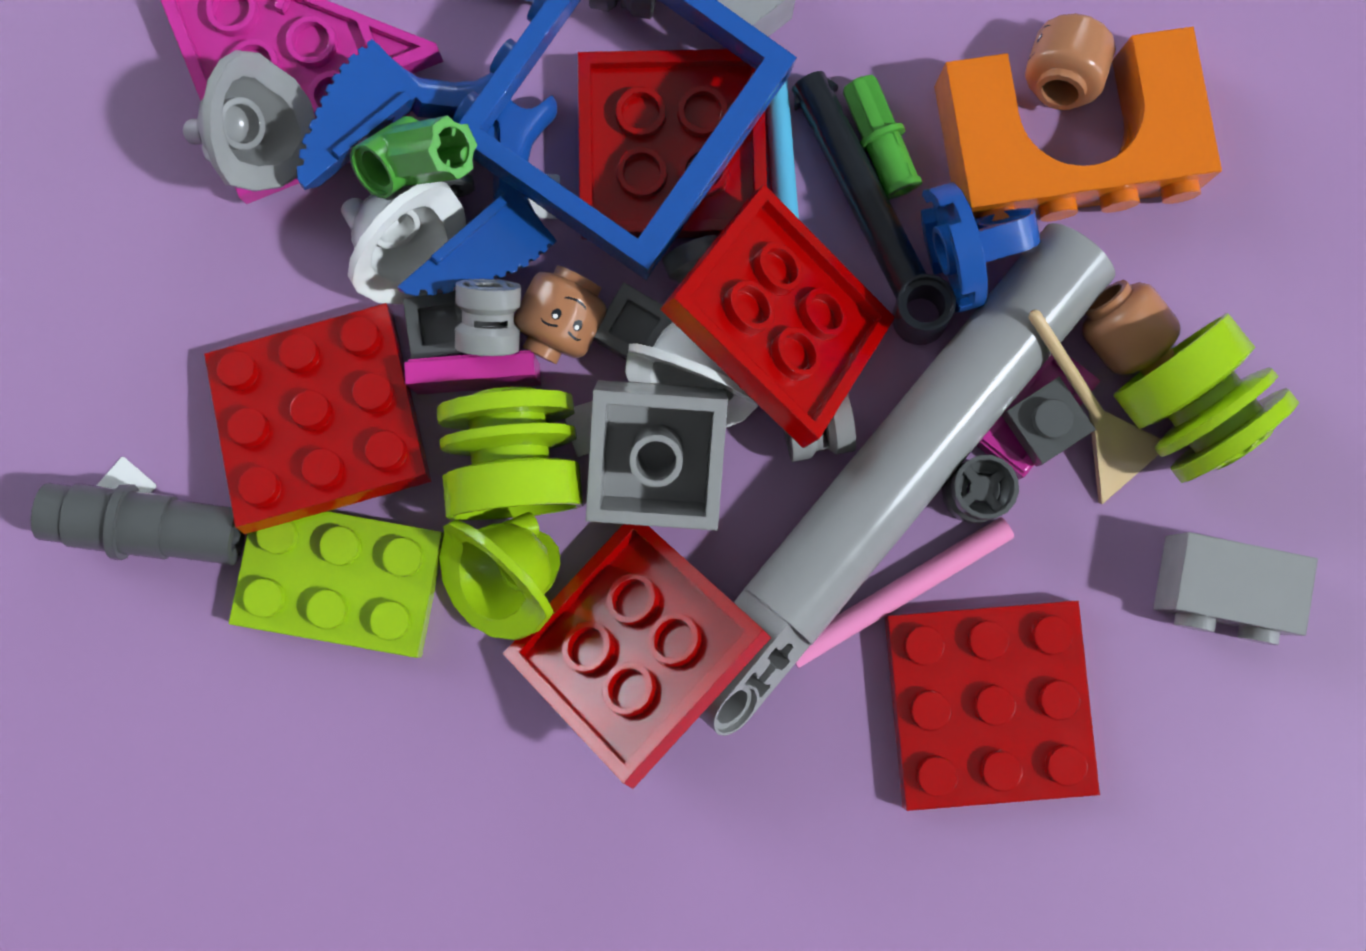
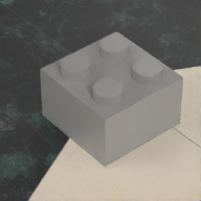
M598 380L593 390L586 522L718 531L728 407L726 389Z

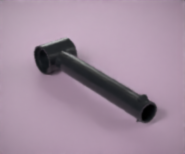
M823 71L810 73L798 80L792 87L794 110L796 111L801 108L809 126L813 129L814 136L896 298L892 312L894 316L892 323L896 333L910 344L926 345L932 343L943 334L955 312V293L949 283L941 277L926 274L847 116L844 115L842 106L835 94L838 90V84L827 78ZM914 299L929 300L937 307L939 318L933 322L917 321L908 312L907 303Z

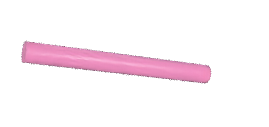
M997 518L838 614L813 645L808 647L795 665L799 669L1014 538L1011 527L1004 518Z

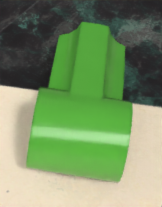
M403 116L354 146L350 153V160L354 173L360 183L376 197L387 198L404 186L456 180L465 176L474 169L472 159L477 143L468 124L456 123L449 116L418 121L411 116Z

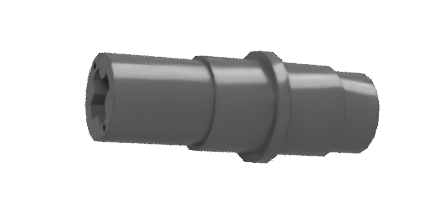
M46 483L38 490L31 510V530L36 539L63 543L65 546L102 551L113 560H124L129 555L163 560L173 557L234 565L240 557L245 540V534L235 528L232 507L178 500L175 496L140 492L136 485L127 483L120 484L117 488L79 483L73 486Z

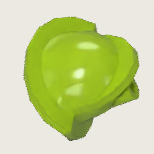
M526 512L505 522L493 523L479 529H475L471 525L459 520L445 524L443 526L444 537L439 555L442 582L453 606L471 626L493 638L520 640L540 631L554 613L544 594L553 586L561 563L559 547L548 534L539 531V524L535 516L531 512Z

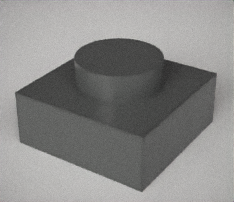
M623 282L609 305L606 316L593 341L627 360L629 344L638 343L653 347L661 332L672 321L660 310L663 305Z
M456 290L446 294L442 292L436 293V295H423L403 299L411 359L471 355L455 349V328L462 322V310L455 304Z
M1060 376L1001 415L1036 467L1043 465L1096 430Z

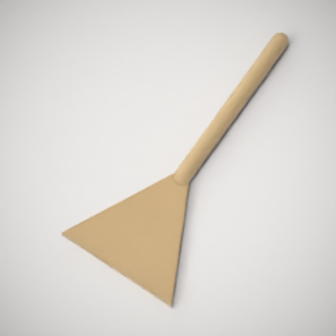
M1036 309L1032 310L1028 316L1029 320L1089 411L1090 422L1096 429L1091 435L1098 503L1104 504L1159 455L1155 450V446L1160 438L1104 411L1042 313Z

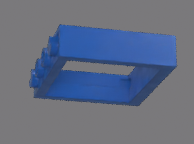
M534 0L527 14V20L530 22L517 42L510 38L500 47L490 66V72L493 73V76L479 95L472 91L464 98L454 114L453 121L459 124H468L477 143L473 153V160L647 281L782 88L792 71L797 57L717 0H658L756 69V71L640 237L636 238L487 133L581 1Z

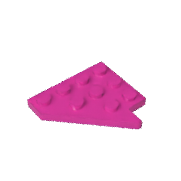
M161 0L200 101L204 98L207 80L218 61L234 50L258 52L296 79L311 101L314 113L317 107H322L320 100L322 96H327L325 90L328 84H333L331 80L333 75L340 73L339 67L343 63L348 64V58L353 53L358 55L359 48H367V42L371 39L378 43L392 59L413 74L444 62L436 43L328 0ZM296 178L281 188L262 191H249L237 187L235 189L239 198L246 204L299 184Z

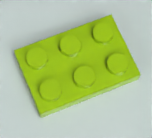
M326 511L248 533L228 624L421 658L440 568L439 555L444 532Z

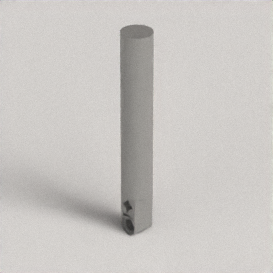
M1056 223L1046 225L1039 233L1040 244L1024 251L989 293L984 306H980L975 310L746 585L734 603L755 621L771 639L700 715V718L717 734L723 736L732 734L747 723L808 647L813 645L1051 356V352L1029 320V313L1035 309L1039 310L1061 343L1115 277L1114 266L1107 255L1093 241L1065 225Z

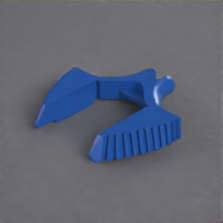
M371 39L367 42V48H359L358 55L353 53L348 58L349 63H343L339 67L340 73L334 74L331 79L333 84H328L325 90L327 96H322L320 100L322 107H317L314 113L316 119L311 120L309 124L311 133H306L302 140L306 149L299 150L298 158L302 159L304 164L296 166L298 182L304 190L321 186L351 161L350 153L354 146L401 117L406 116L411 111L417 117L437 118L449 116L453 120L454 114L464 98L472 91L479 95L493 76V73H489L475 81L450 82L421 78L403 68L378 43ZM551 95L538 106L525 109L510 100L487 133L523 159L529 161L532 145L543 130L556 118L557 102L554 96ZM493 174L494 202L432 254L430 259L399 284L397 289L404 294L419 296L420 290H426L427 295H436L437 289H441L443 294L452 292L454 287H456V282L461 280L501 278L506 276V273L512 274L517 272L518 268L528 266L530 261H535L557 240L543 225L535 213L529 198Z

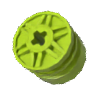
M1229 313L1216 318L1173 347L1174 356L1147 375H1142L1139 372L1113 394L1114 398L1139 429L1155 424L1167 417L1174 426L1155 446V450L1160 457L1170 455L1187 445L1191 446L1170 467L1181 483L1191 481L1209 471L1224 468L1242 458L1270 437L1273 430L1299 405V401L1287 388L1276 391L1259 401L1256 399L1279 377L1272 368L1268 367L1242 379L1235 373L1234 370L1249 357L1256 347Z
M502 387L482 390L473 395L442 402L437 407L438 424L445 428L462 431L442 437L439 440L440 450L454 455L471 456L472 464L451 470L442 475L446 518L463 521L507 519L526 512H531L534 516L583 507L580 464L577 461L550 458L549 449L564 446L577 439L575 426L551 423L566 419L575 414L572 394L558 390H542L531 387Z

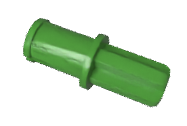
M874 75L860 76L852 80V82L844 87L843 96L862 138L860 143L864 151L868 152L888 199L892 200L912 192L922 185V180L915 170L902 138L906 131L904 124L895 122L878 79Z

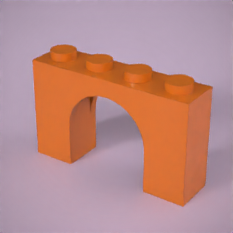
M1194 26L1132 35L1114 57L1112 64L1124 123L1123 141L1116 157L1095 165L1081 166L1060 162L1042 152L1031 141L1021 123L1008 53L946 62L934 89L950 180L962 190L971 207L974 218L995 214L992 221H997L1009 217L1004 211L1017 208H1032L1035 210L1036 215L1039 214L1041 221L1051 222L1072 217L1078 213L1079 208L1100 205L1101 212L1113 213L1137 206L1140 203V199L1161 196L1162 203L1174 204L1188 201L1201 195V188L1221 173L1222 167Z

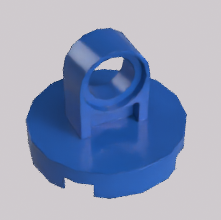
M954 182L923 190L922 197L926 203H933V207L921 210L924 242L933 274L944 273L948 277L956 297L955 312L959 313L984 306L988 297L986 262L1021 253L1040 244L1035 210L1032 208L1010 209L1004 211L1009 217L992 221L995 214L975 219L962 190Z

